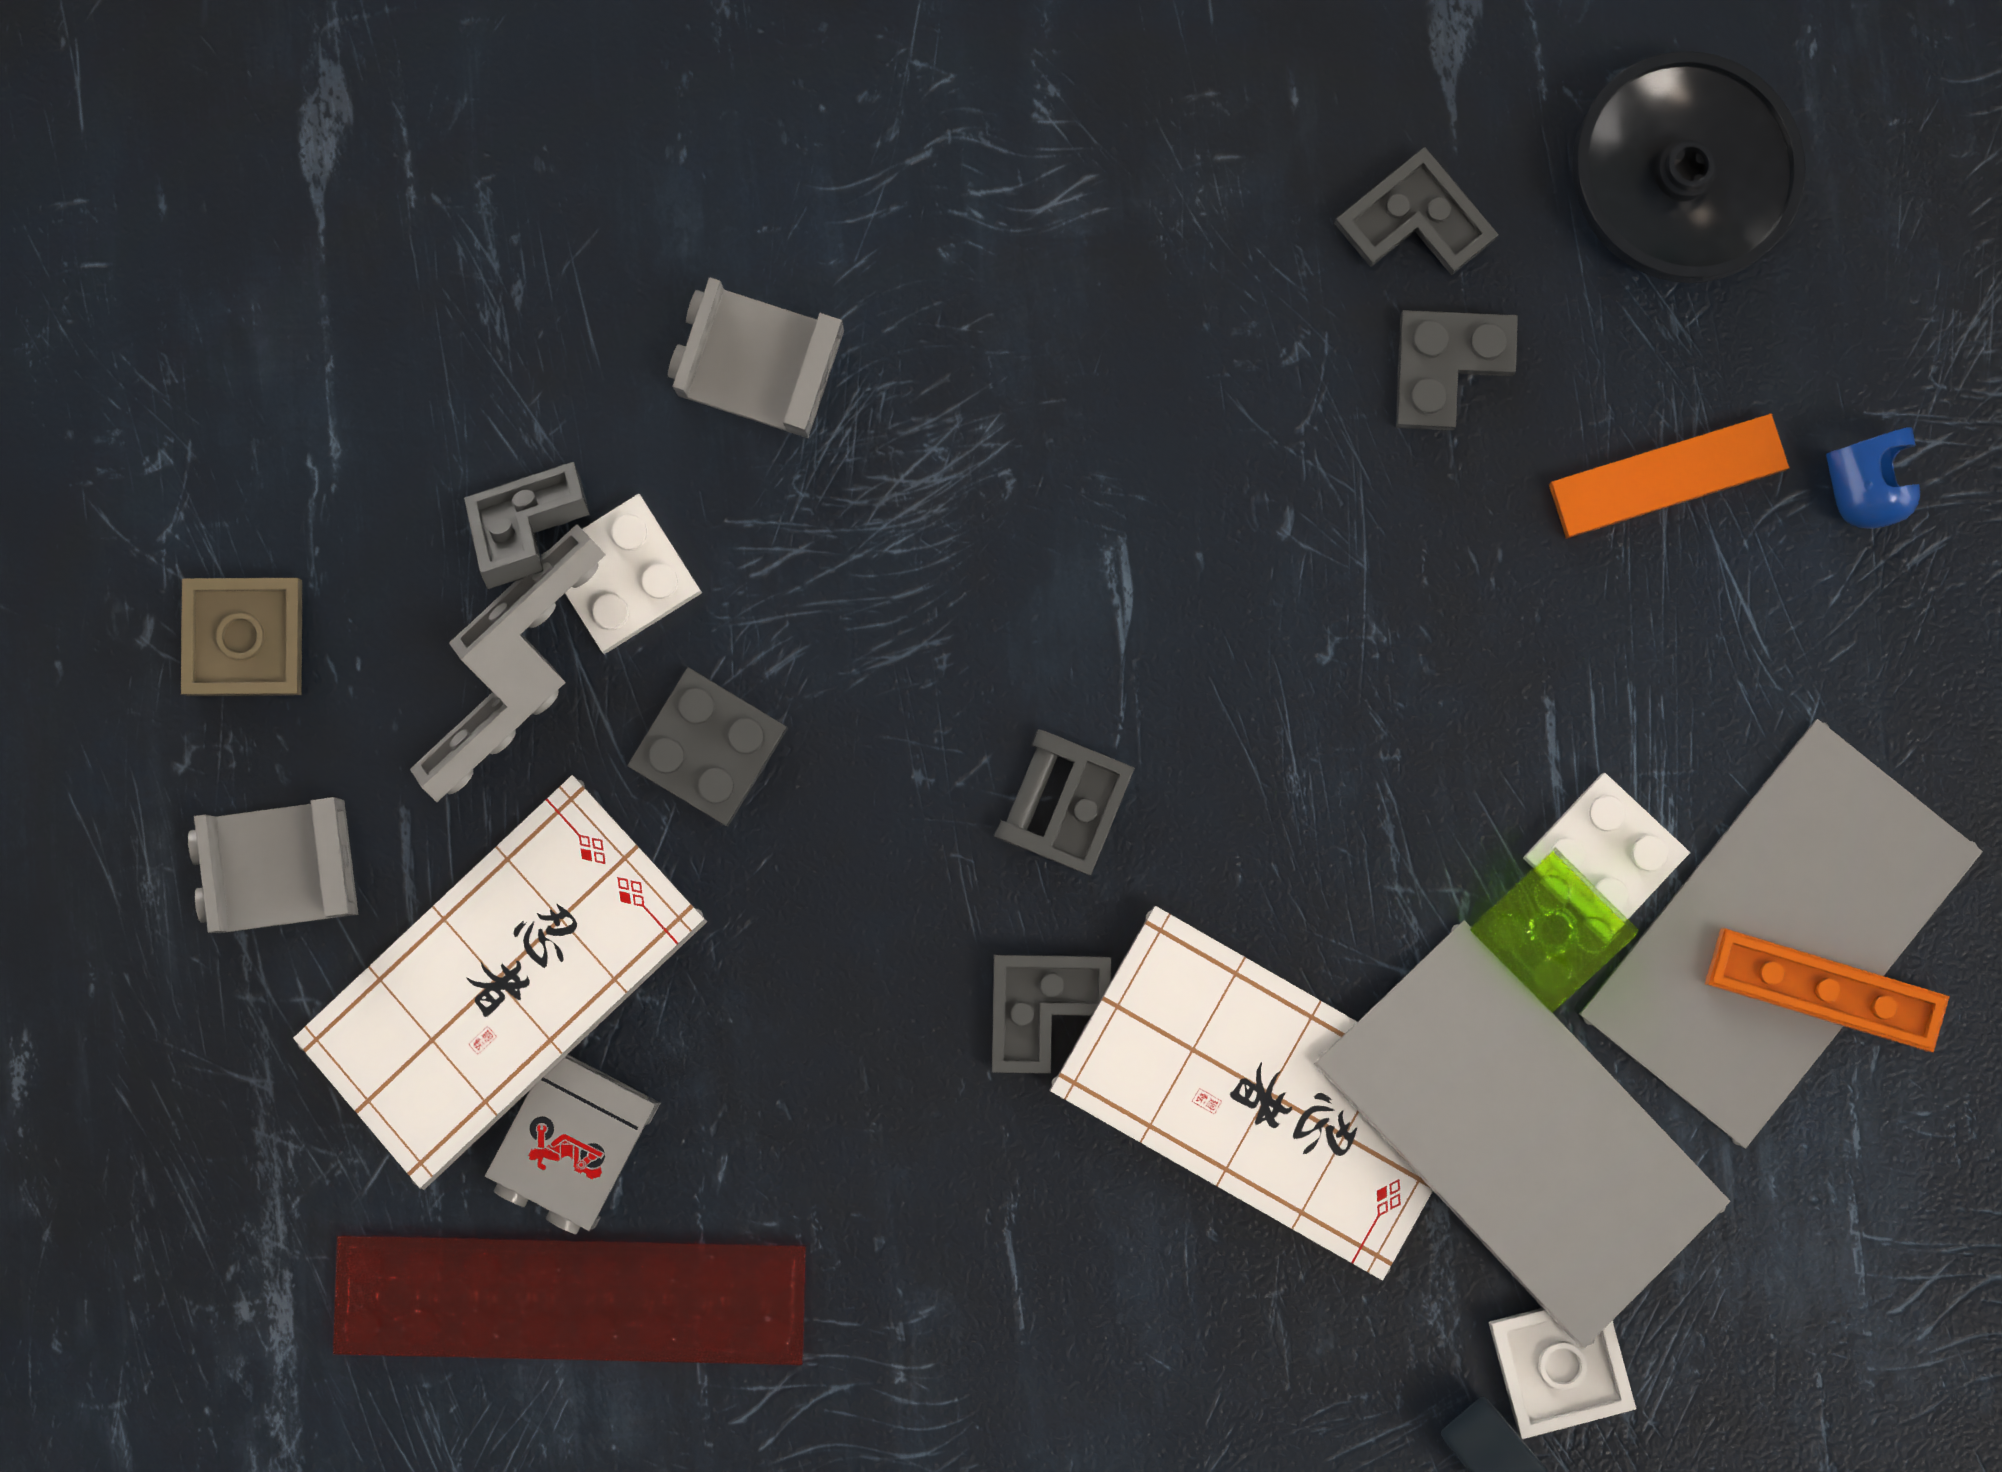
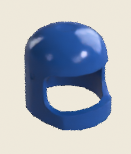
M1912 427L1895 430L1826 453L1838 511L1842 518L1851 526L1866 529L1890 526L1907 519L1914 513L1919 504L1920 485L1899 486L1893 464L1895 457L1900 451L1916 446Z

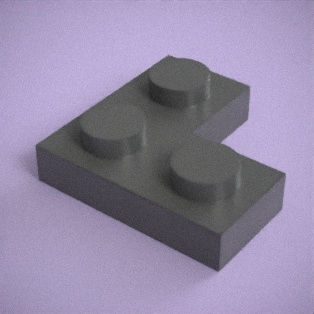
M1426 147L1421 149L1341 214L1334 223L1370 267L1412 233L1416 232L1451 275L1490 245L1499 235Z
M1403 310L1400 314L1396 428L1454 430L1456 428L1458 374L1513 376L1516 373L1518 315Z
M574 461L464 498L480 573L487 589L517 581L523 577L543 571L535 533L590 515L581 479Z
M994 955L992 1072L1051 1073L1052 1015H1092L1111 982V957Z

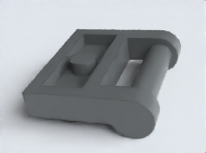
M1038 729L1031 745L1036 748L1007 821L1000 820L994 837L1091 876L1135 768ZM1059 757L1074 764L1045 835L1042 837L1028 831V828L1055 762Z

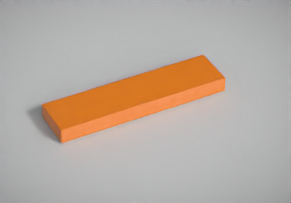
M1771 413L1552 481L1549 487L1565 537L1568 539L1789 469V465Z
M1726 928L1720 929L1705 980V985L1926 1052H1934L1950 997Z

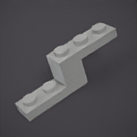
M578 524L541 557L543 571L515 581L449 642L459 658L492 693L410 769L420 786L436 802L447 793L453 794L462 789L471 779L473 768L488 754H497L506 748L515 737V729L531 714L537 715L549 708L558 696V689L566 683L554 667L521 633L528 627H537L547 620L556 607L555 602L571 587H580L590 580L598 569V562L606 555Z

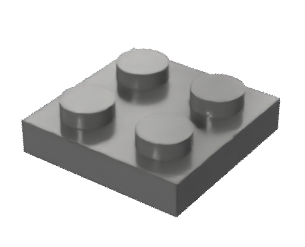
M687 667L627 766L728 827L788 728Z

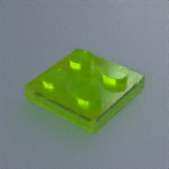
M1556 847L1485 912L1470 929L1552 1013L1638 933V929Z

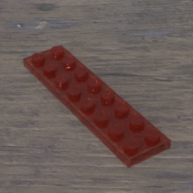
M337 1236L333 1354L803 1365L807 1245Z

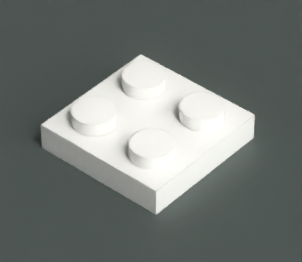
M640 494L632 497L582 529L606 555L598 562V569L590 580L580 587H571L565 592L604 654L702 593Z
M1602 773L1527 852L1523 859L1606 937H1612L1690 852L1606 773Z
M1544 1308L1489 1322L1517 1431L1521 1439L1636 1410L1613 1321L1595 1338L1593 1344L1588 1345L1584 1349L1577 1345Z

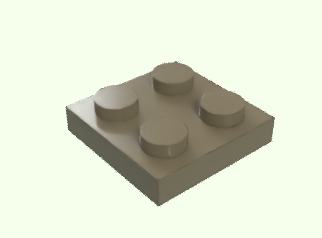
M299 578L182 579L181 694L184 696L302 695V580Z

